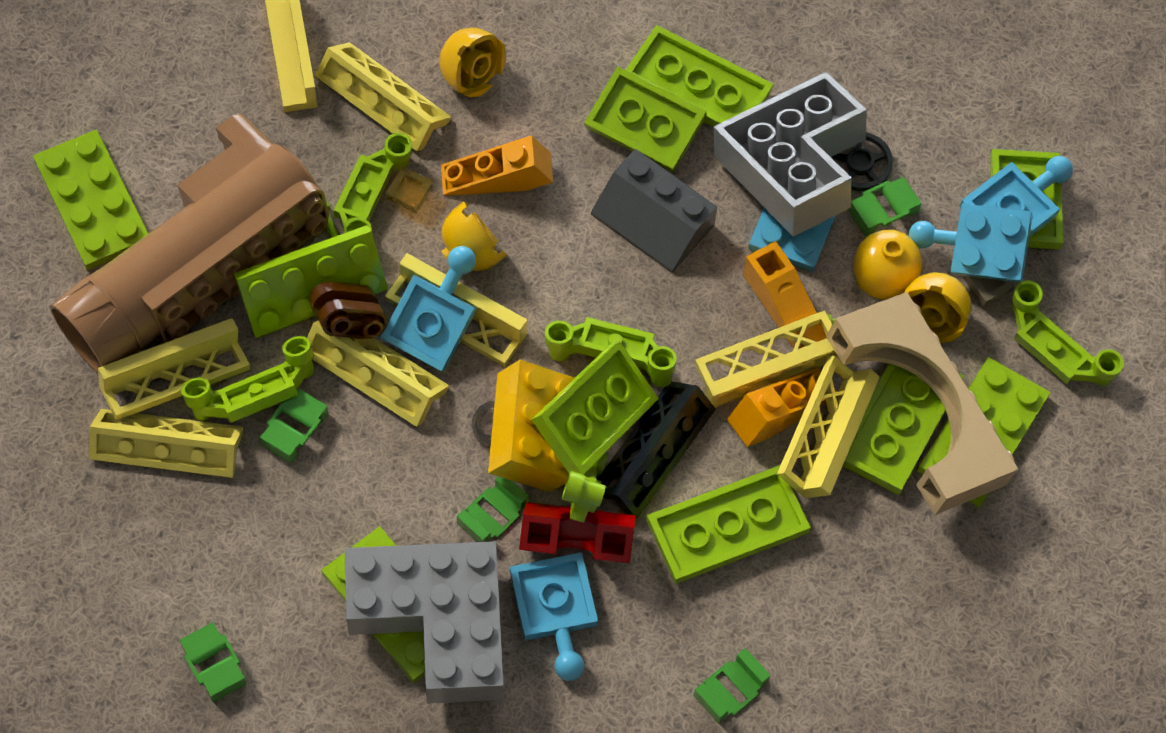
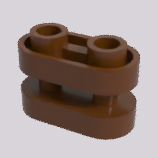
M324 282L317 285L309 295V303L314 313L318 316V321L323 331L329 336L372 339L383 333L388 325L387 316L369 286Z

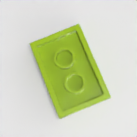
M617 66L586 118L584 125L585 128L630 151L637 149L659 166L674 173L707 117V112Z
M992 149L990 154V178L1012 162L1033 182L1045 172L1047 162L1055 156H1060V153ZM1053 183L1042 192L1060 208V211L1054 219L1029 237L1028 248L1058 250L1062 248L1061 183Z

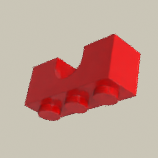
M526 502L522 518L519 550L556 554L560 548H580L593 553V559L630 564L636 515L595 510L594 513H587L583 523L570 519L571 507Z

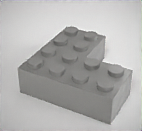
M824 72L714 126V156L794 237L851 208L852 178L831 157L866 140L867 109L831 75Z
M496 541L345 548L348 635L424 631L427 704L503 700L504 685Z

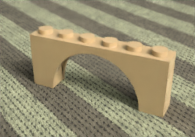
M907 292L835 319L826 338L843 365L860 361H878L899 366L915 374L928 384L945 407L951 429V441L947 456L937 464L927 468L916 484L934 515L1008 484L1018 471L1013 455L1006 450L1000 441L994 425L985 417L978 406L975 395L972 391L968 390L961 379L957 366L950 361L941 347L938 336L931 331L922 316L921 309L912 301Z

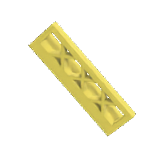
M265 0L284 113L317 108L316 90L300 0Z
M350 42L328 47L315 74L318 79L390 132L408 135L412 141V148L416 151L424 149L434 129L446 126L451 119L449 114Z
M406 253L399 263L400 276L385 295V300L397 307L401 299L397 295L405 283L410 282L413 275L440 288L446 274ZM458 282L452 295L477 308L473 319L479 323L481 332L464 334L461 343L505 367L527 335V319ZM484 326L490 328L491 330H486V331H485V327H484ZM502 335L510 339L511 342L504 353L501 354L489 347L488 337ZM478 339H483L484 344L478 341Z
M825 310L695 359V366L706 387L705 395L714 407H718L744 397L749 392L824 366L829 356L835 355L839 359L827 338L815 342L803 337L806 328L819 323L825 334H828L832 324ZM785 338L796 342L792 352L782 354L771 349L774 340ZM800 344L805 346L803 348L798 349ZM748 350L764 355L761 363L753 367L739 362L741 354ZM736 355L735 360L730 359V357ZM717 362L731 367L728 376L717 381H713L707 369V366ZM735 369L740 370V372L734 374Z
M233 318L99 367V387L117 421L183 396L181 392L182 386L191 378L181 374L184 368L195 365L204 368L205 370L200 377L207 379L210 385L250 370V364L238 343V327ZM232 351L237 360V363L227 367L214 363L217 355ZM159 377L171 381L169 388L161 392L148 388L151 380ZM125 390L138 394L134 402L121 407L114 394Z
M319 321L314 322L307 338L310 340L314 353L312 360L416 427L425 420L432 402L445 395L448 390V384L376 338L357 339L329 336L323 331Z
M835 355L829 356L826 359L777 472L778 476L805 499L831 495L880 378L872 369L853 372L846 365H843L841 360ZM834 371L843 378L837 392L834 390L832 381ZM822 399H826L829 411L825 421H822L819 407ZM810 428L814 429L816 438L813 450L809 449L807 440ZM800 457L804 471L801 479L792 472L796 459Z
M100 409L90 425L89 459L233 478L236 471L237 448L243 437V427L140 413L116 421L111 410Z

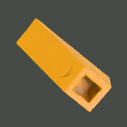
M532 135L441 164L444 196L528 191L553 183L551 152Z
M776 241L746 256L743 277L778 327L817 313L795 267ZM819 323L806 328L803 337L818 342L826 339V334ZM788 340L794 349L796 342ZM800 344L798 349L803 348L805 346Z
M818 367L747 393L727 418V421L747 447L772 438L801 419L821 370ZM822 399L819 407L827 404L826 399Z

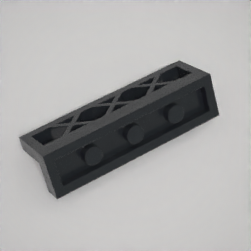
M671 381L668 386L664 387L658 395L659 399L647 410L597 480L606 486L603 498L614 500L625 514L636 515V519L640 516L716 410L697 385ZM675 394L680 395L675 402L669 404ZM660 422L657 428L648 432L652 425ZM641 449L636 456L628 460L633 452ZM620 477L613 488L608 487L612 480Z

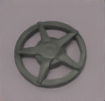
M866 132V140L876 144L883 152L873 154L868 148L863 147L862 142L856 144V148H853L848 155L838 153L831 157L833 160L836 159L846 163L849 170L848 175L852 179L855 175H866L872 181L869 183L852 182L851 190L867 191L884 183L891 173L893 158L890 148L881 138L874 134ZM886 158V170L878 178L872 170L873 165Z

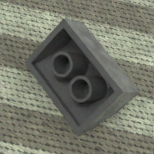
M634 149L613 172L593 207L591 215L673 273L715 226L717 206L637 149Z

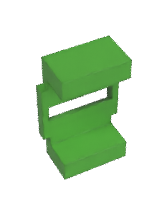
M902 177L891 183L888 180L862 192L861 197L851 201V208L848 211L865 237L875 233L879 225L885 227L908 215L912 216L919 213L922 203L906 179ZM881 190L897 214L896 216L889 218L874 195L875 192Z
M297 388V396L282 402L267 422L268 428L260 437L263 447L289 463H292L298 456L297 448L305 445L321 424V421L323 422L329 414L327 405ZM281 412H284L310 428V430L304 435L277 417Z
M497 477L495 479V486L492 489L488 487L466 510L463 509L457 515V524L477 542H489L494 536L498 538L520 517L518 513L525 507L526 502H529V495L513 481ZM483 498L509 520L503 527L478 505Z
M213 622L179 640L186 654L184 656L199 685L204 684L213 703L247 684L244 675L238 667L241 663L225 634L220 635ZM228 648L231 656L197 673L194 667L196 664Z
M745 648L737 654L736 660L732 664L728 661L707 678L704 683L698 686L693 696L719 724L728 715L732 714L734 716L759 695L757 691L769 682L771 675ZM722 672L747 698L741 705L716 678Z

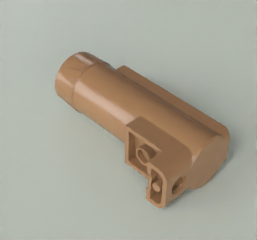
M235 114L216 127L218 139L223 143L225 150L177 185L183 202V209L105 266L84 277L49 306L55 322L66 339L95 372L98 373L99 367L141 352L156 337L162 343H166L185 336L192 326L200 320L210 317L220 305L240 294L233 273L297 251L303 243L311 237L321 234L326 229L329 212L324 192L317 186L311 174L293 153L281 145L273 144L243 114Z

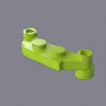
M393 133L386 138L384 149L369 156L360 154L333 210L334 217L341 220L344 233L366 225L372 231L369 221L392 173L396 170L405 169L410 163L413 149L412 141L408 135Z
M1029 280L1019 283L1012 295V310L1015 314L1018 330L1014 340L1066 384L1074 380L1093 382L1106 386L1120 375L1124 367V360L1117 351L1105 349L1100 351L1096 357H1093L1039 311L1038 306L1043 297L1041 287Z
M586 317L584 323L571 326L565 321H553L545 329V344L549 348V356L555 361H564L570 354L574 353L596 358L610 344L620 341L639 369L645 370L650 375L651 381L655 386H668L672 381V374L676 370V353L669 347L658 346L654 342L655 334L589 317Z
M295 336L288 339L282 347L285 357L284 363L217 391H212L209 381L205 378L197 377L188 380L181 389L186 405L191 407L197 420L204 421L211 417L228 418L232 423L297 396L299 385L304 379L312 376L315 371L312 362L314 353L310 340L304 336Z
M603 454L584 474L570 471L562 495V500L571 502L570 519L584 523L587 513H594L596 507L600 506L606 486L602 485L601 481L596 480V475L602 474L608 454Z

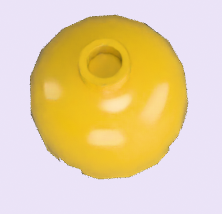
M477 27L456 31L447 39L440 52L439 68L442 77L450 87L465 96L472 98L483 95L493 86L485 83L494 77L496 73L501 75L504 70L506 61L505 45L501 40L497 39L496 35Z
M463 201L447 215L442 224L441 238L446 247L441 252L448 260V255L452 249L458 246H466L476 256V264L472 271L488 270L497 265L508 254L505 249L498 253L494 247L497 245L495 242L499 241L475 212L468 215L464 211L469 205Z
M880 230L872 233L860 243L853 259L852 268L856 282L868 295L881 300H887L903 294L909 284L921 276L923 270L922 252L913 239L900 231Z
M937 272L921 275L912 281L905 292L919 306L924 320L931 331L938 336L940 343L952 342L960 337L968 323L972 310L971 299L965 286L956 278Z

